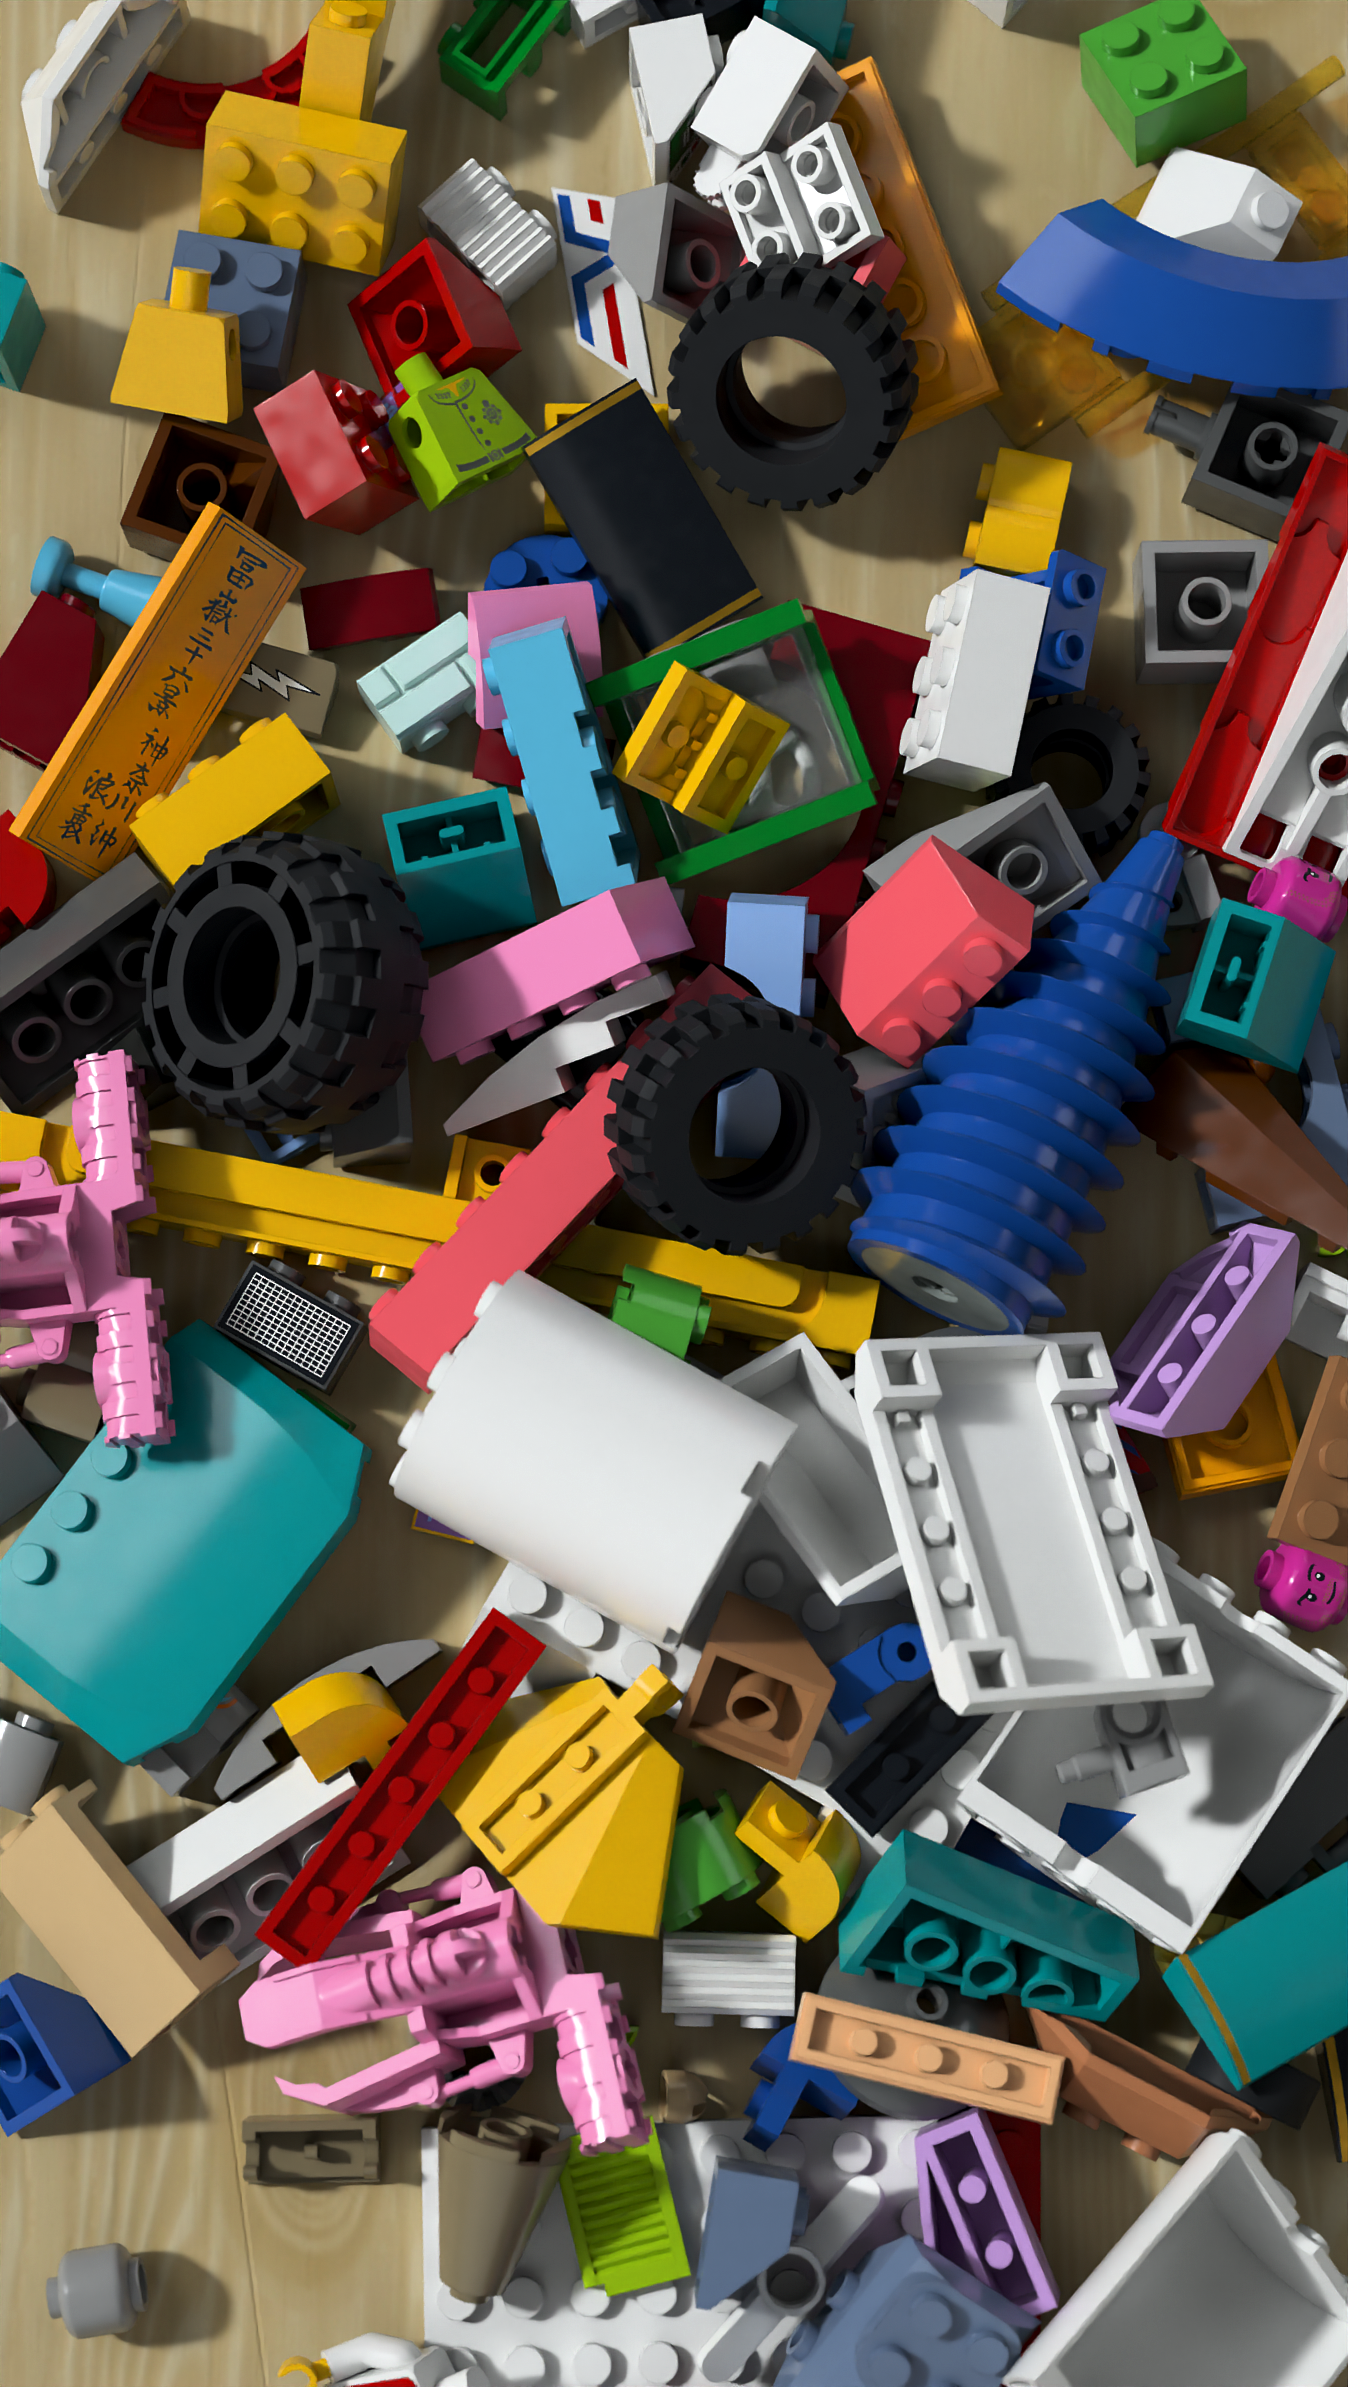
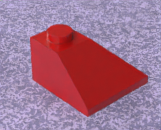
M426 237L347 304L384 394L387 396L392 392L397 408L403 406L410 396L405 389H402L399 393L396 392L395 387L400 381L395 375V371L400 365L419 353L426 352L444 380L471 367L480 370L488 378L522 351L500 297L435 238Z

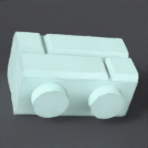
M460 611L356 681L362 700L402 754L414 746L419 752H422L436 745L449 732L446 724L467 711L470 717L476 716V661L468 654V620Z

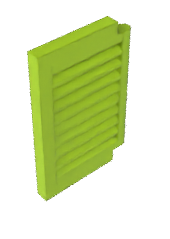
M653 2115L644 2117H650L653 2135L648 2136L650 2143L635 2148L626 2146L624 2151L611 2154L605 2151L599 2152V2156H582L579 2147L582 2144L580 2134L569 2136L572 2140V2147L569 2159L559 2178L561 2193L584 2288L604 2284L607 2297L691 2275Z

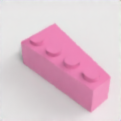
M665 876L607 890L429 978V989L423 990L420 1014L425 1015L420 1035L432 1062L457 1056L460 1065L475 1061L496 1050L492 1042L493 1039L508 1033L511 1041L534 1033L547 1026L543 1016L559 1009L563 1016L584 1009L599 1001L596 992L611 985L614 986L615 991L634 985L651 976L650 967L696 947Z

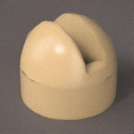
M662 2070L658 2087V2108L660 2121L663 2124H684L694 2121L704 2113L708 2089L695 2073L684 2070Z

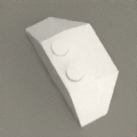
M97 0L90 3L77 21L72 19L64 26L56 42V52L44 70L38 68L28 78L22 91L21 106L38 185L49 210L56 214L61 211L120 125L122 118L148 72L155 73L190 23L191 16L187 0Z

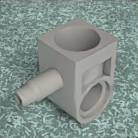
M1166 1701L1139 1702L1146 1711L1147 1722L1142 1731L1135 1733L1124 1731L1117 1726L1113 1718L1114 1704L1096 1705L1093 1719L1101 1746L1073 1755L1071 1759L1058 1763L1056 1765V1772L1060 1782L1066 1784L1075 1780L1084 1781L1110 1772L1119 1799L1182 1779L1190 1774Z

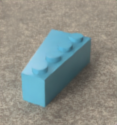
M566 616L494 637L488 649L490 657L482 659L484 674L491 694L493 696L501 694L508 717L502 720L505 740L513 757L519 755L525 779L521 780L523 795L531 816H536L542 835L540 843L544 861L549 874L554 877L562 907L591 899L610 889L637 883L641 853L617 777L611 773L614 767L596 710L585 686L587 681Z

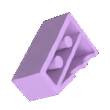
M969 2107L958 2114L921 2127L915 2136V2151L924 2244L1032 2316L1058 2307L1061 2295L1060 2289L986 2111L976 2107Z

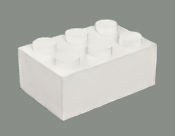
M976 569L942 590L941 595L936 594L933 597L925 624L926 631L933 633L928 657L922 656L919 660L913 678V693L919 694L915 718L910 717L907 720L900 740L899 752L901 755L906 756L904 775L971 792H976L1011 777L1051 588Z

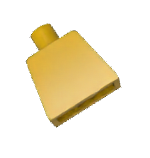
M175 266L173 267L170 301L149 299L138 303L111 392L110 403L226 424L242 417L243 399L239 318L233 312L208 308L212 272L191 267Z

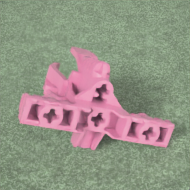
M124 1049L108 1051V1055H100L99 1053L88 1054L85 1059L79 1060L77 1058L73 1061L74 1070L78 1072V1081L75 1083L76 1098H74L72 1103V1124L75 1141L81 1154L82 1168L86 1169V1179L83 1183L59 1186L53 1167L40 1156L30 1157L26 1161L0 1162V1184L20 1183L19 1191L0 1194V1327L30 1328L34 1340L31 1343L10 1347L4 1354H0V1368L8 1366L10 1369H18L45 1362L51 1364L62 1363L68 1356L73 1323L95 1321V1324L99 1326V1336L96 1337L97 1353L93 1357V1380L96 1398L102 1409L103 1423L107 1424V1437L104 1438L105 1446L120 1448V1445H128L131 1448L145 1447L146 1443H151L155 1446L171 1444L170 1437L176 1436L175 1420H169L168 1405L173 1404L169 1352L166 1353L162 1345V1338L167 1337L166 1320L160 1321L159 1306L165 1305L163 1288L153 1289L151 1278L131 1277L126 1225L145 1216L157 1213L156 1197H150L149 1183L154 1182L153 1165L147 1166L146 1151L151 1150L147 1100H144L140 1086L146 1085L145 1069H139V1065Z
M476 1866L466 1869L463 1874L436 1879L432 1881L430 1886L396 1892L392 1889L383 1890L378 1894L374 1903L359 1907L353 1912L316 1963L297 1968L272 1949L259 1963L257 1981L252 1984L239 2000L245 2039L271 2050L341 2028L407 2015L410 2032L421 2044L329 2087L318 2083L296 2085L274 2076L283 2094L317 2107L349 2116H355L359 2113L399 2110L419 2104L434 2109L444 2105L447 2098L471 2088L476 2090L485 2089L512 2077L524 2078L528 2076L533 2068L534 2033L554 2027V2029L558 2030L560 2039L557 2042L560 2059H558L556 2064L558 2085L564 2104L573 2117L575 2129L577 2132H580L582 2144L579 2147L582 2156H599V2152L605 2151L613 2154L624 2151L626 2146L633 2148L650 2143L648 2136L653 2135L650 2117L644 2118L641 2103L646 2101L641 2083L635 2050L630 2048L625 2036L626 2033L630 2032L627 2015L621 2016L618 2001L623 1999L620 1983L605 1984L602 1972L585 1974L575 1929L548 1926L515 1887L500 1892L493 1876ZM433 1898L435 1901L461 1898V1904L426 1918L410 1910L408 1905ZM372 1951V1952H367V1953H363V1954H358V1955L354 1954V1955H349V1956H344V1957H340V1958H335V1959H330V1960H325V1961H324V1959L327 1958V1957H334V1956H340V1955H347V1954H353V1953H359V1952ZM491 2046L496 2056L495 2059L474 2067L470 2070L469 2075L445 2084L444 2074L466 2065L463 2048Z

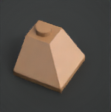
M727 1590L672 1732L796 1781L837 1682L789 1614Z

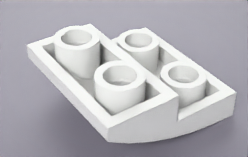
M825 122L780 154L764 151L718 183L748 262L755 263L757 267H759L767 255L785 252L789 256L790 264H795L802 253L805 252L822 255V266L831 269L839 261L844 262L885 237L843 129L839 124Z

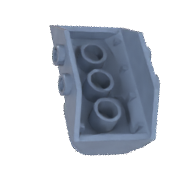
M908 2234L868 2251L852 2271L845 2268L836 2276L827 2292L826 2304L813 2321L809 2318L801 2321L792 2333L786 2347L787 2356L772 2387H1000L1003 2383L1001 2380L1019 2360L1021 2348L1042 2322Z

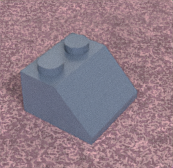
M716 2155L694 2287L696 2308L711 2310L789 2252L791 2235L804 2236L810 2195H807V2188L799 2187L800 2182L794 2168Z

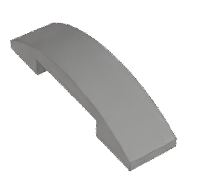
M434 1639L407 1640L369 1648L322 1668L301 1681L281 1698L315 1678L336 1672H355L365 1675L374 1669L385 1687L392 1688L442 1654L443 1650ZM273 1706L267 1709L247 1731L225 1764L214 1788L221 1800L230 1799L282 1763L268 1742L271 1738L285 1730Z

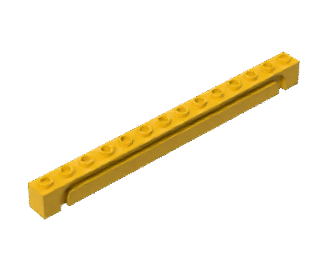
M0 1111V1162L26 1161L30 1157L40 1156L53 1167L59 1186L83 1183L86 1179V1169L82 1168L81 1154L75 1141L73 1125L70 1127L49 1123L45 1119ZM151 1140V1150L146 1151L147 1166L153 1165L154 1182L149 1183L150 1197H156L157 1213L145 1216L126 1225L127 1232L150 1237H157L159 1227L184 1232L183 1242L212 1249H220L222 1239L247 1244L246 1254L262 1259L283 1261L284 1252L309 1256L308 1266L330 1272L346 1273L347 1264L372 1268L371 1278L375 1280L406 1285L409 1282L410 1276L415 1275L412 1270L421 1254L434 1242H439L443 1246L459 1229L456 1227V1222L471 1202ZM20 1183L0 1184V1194L19 1191ZM589 1224L538 1278L539 1281L591 1310L609 1314L617 1286L621 1285L631 1288L632 1283L623 1281L622 1272L626 1264L702 1286L701 1296L709 1298V1306L712 1307L702 1344L723 1346L725 1337L750 1341L748 1351L763 1355L804 1332L830 1368L837 1370H850L851 1361L856 1362V1352L865 1340L870 1339L880 1286L879 1280L829 1271V1273L806 1269L802 1265L745 1254L742 1256L723 1255L714 1248L705 1251L688 1243Z

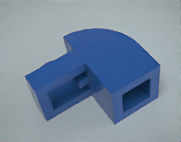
M796 2023L778 2032L768 2042L749 2068L767 2080L760 2079L742 2114L752 2119L742 2139L764 2152L780 2136L799 2098L840 2121L848 2115L859 2100L839 2081L832 2071L788 2061Z

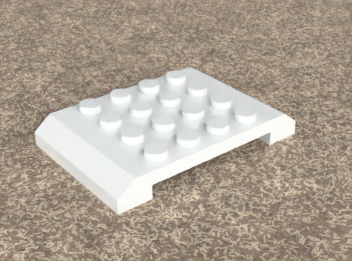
M1101 1332L868 1339L863 1342L856 1352L854 1394L939 1695L959 1716L1203 1697L1214 1686L1195 1624L1179 1625L1117 1428L1110 1416L1108 1400L1117 1391L1118 1385Z

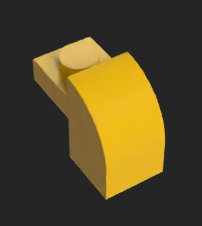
M336 1672L320 1676L272 1704L289 1738L319 1784L363 1756L366 1757L373 1770H375L400 1736V1733L408 1725L388 1690L377 1680L355 1672Z
M770 1780L756 1793L734 1834L774 1867L755 1902L806 1944L835 1917L859 1870L861 1848L853 1828L836 1809L820 1822L803 1808L800 1803L791 1798Z

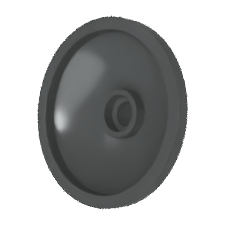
M839 1955L829 1966L818 1990V1995L1009 2043V2017L1002 1993L988 1995L985 2000L961 1995V1985L925 1979L922 1987L896 1983L895 1973L866 1967L863 1976L840 1972ZM924 1998L930 2001L935 2013L927 2014L918 2007L916 1999ZM833 2072L839 2081L859 2100L875 2110L896 2118L912 2121L938 2120L958 2114L970 2107Z

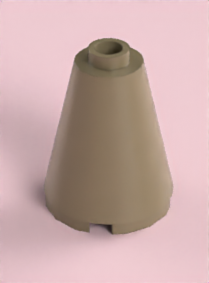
M459 2104L446 2108L440 2116L438 2125L439 2278L446 2286L450 2287V2294L454 2298L471 2304H485L489 2301L490 2297L499 2296L505 2292L569 2159L572 2140L568 2137L561 2142L558 2141L561 2128L550 2121L530 2113L492 2105L490 2118L470 2116L472 2104Z

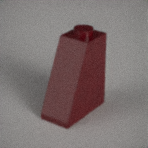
M41 590L0 658V749L42 772L49 765L100 681L105 640L96 619H94L96 612L93 608L70 594L64 593L59 600Z

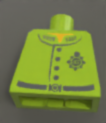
M426 352L413 356L396 369L395 375L410 398L389 420V431L429 512H433L512 474L527 459L521 448L537 438V436L480 370L471 367L443 380Z

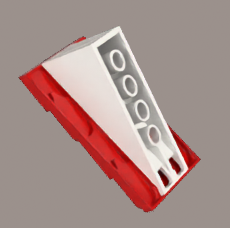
M1320 441L1279 533L1280 539L1248 609L1244 627L1202 719L1199 735L1168 802V811L1162 822L1164 832L1257 873L1263 867L1271 870L1282 858L1290 856L1299 857L1334 873L1342 884V895L1348 899V454Z

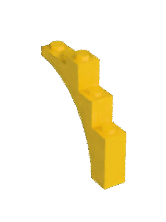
M325 0L323 6L309 24L299 107L371 122L381 64L396 0Z

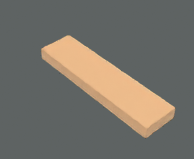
M808 1992L802 1994L788 2061L1044 2125L1053 2124L1066 2059L1063 2056Z

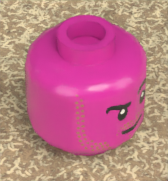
M1295 856L1282 858L1271 870L1266 867L1261 868L1253 879L1247 896L1248 902L1254 904V908L1287 918L1323 943H1328L1338 932L1348 907V899L1342 895V884L1334 873Z
M1281 1544L1275 1551L1267 1550L1260 1558L1254 1573V1584L1260 1587V1605L1267 1614L1311 1633L1322 1631L1330 1624L1337 1625L1345 1618L1348 1613V1566L1309 1550Z

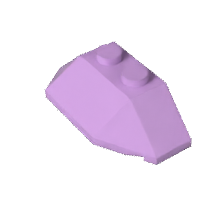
M1242 1222L1229 1231L1230 1238L1206 1247L1169 1273L1110 1358L1118 1385L1117 1391L1109 1399V1412L1115 1424L1163 1438L1225 1429L1290 1332L1300 1240L1296 1233Z

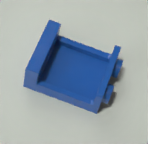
M1064 549L1051 552L1047 569L1011 577L1051 588L1027 700L1082 691L1085 688L1107 569ZM979 566L961 569L960 579L976 569L988 570Z

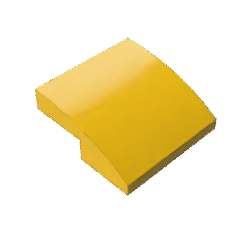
M674 660L611 773L624 783L669 803L682 814L728 834L791 724L749 699Z

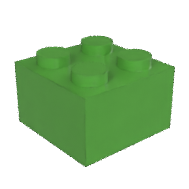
M1157 0L1079 34L1082 87L1136 168L1169 154L1170 150L1175 147H1186L1247 120V68L1200 0Z

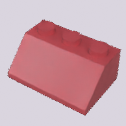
M932 834L821 947L813 957V964L855 1033L909 1069L968 1012V1008H972L1030 952L1035 905Z

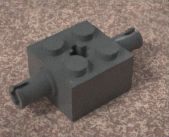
M1229 388L1219 414L1212 412L1211 417L1169 401L1164 396L1159 395L1143 433L1147 435L1152 434L1195 452L1193 459L1198 460V463L1183 496L1182 503L1278 542L1281 528L1319 442L1321 441L1338 450L1341 449L1348 432V412L1323 401L1313 400L1308 395L1295 394L1283 388L1278 389L1275 398L1231 393ZM1261 455L1271 456L1273 458L1272 463L1268 464L1262 461Z

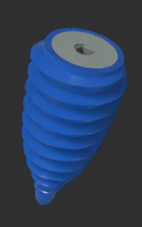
M1159 830L1150 831L1148 837L1139 839L1105 882L1096 884L1090 889L1088 894L1089 901L1080 910H1067L1056 914L1050 922V932L1053 938H1032L1030 952L1014 966L1015 971H1009L979 1000L982 1007L968 1008V1012L948 1030L954 1045L934 1048L925 1054L922 1060V1069L927 1078L928 1085L910 1087L898 1095L896 1103L898 1114L906 1125L886 1127L879 1130L873 1137V1149L882 1166L858 1170L857 1176L850 1188L856 1203L864 1211V1215L852 1221L849 1227L853 1235L848 1242L847 1250L851 1258L863 1271L874 1280H879L882 1286L907 1302L942 1320L986 1336L1023 1335L1032 1316L1060 1318L1064 1317L1067 1313L1065 1305L1047 1284L1052 1274L1079 1276L1086 1272L1085 1262L1067 1243L1071 1232L1094 1234L1105 1230L1106 1223L1103 1216L1087 1200L1089 1190L1115 1191L1123 1187V1176L1116 1166L1104 1155L1107 1146L1132 1147L1137 1146L1141 1142V1135L1136 1126L1120 1112L1122 1102L1140 1103L1149 1102L1154 1099L1155 1090L1152 1084L1134 1067L1136 1055L1158 1056L1166 1050L1164 1040L1146 1023L1148 1007H1162L1171 1003L1169 993L1156 981L1159 957L1171 955L1170 948L1163 941L1170 909L1175 908L1172 901L1185 862L1181 855L1184 845L1174 836Z

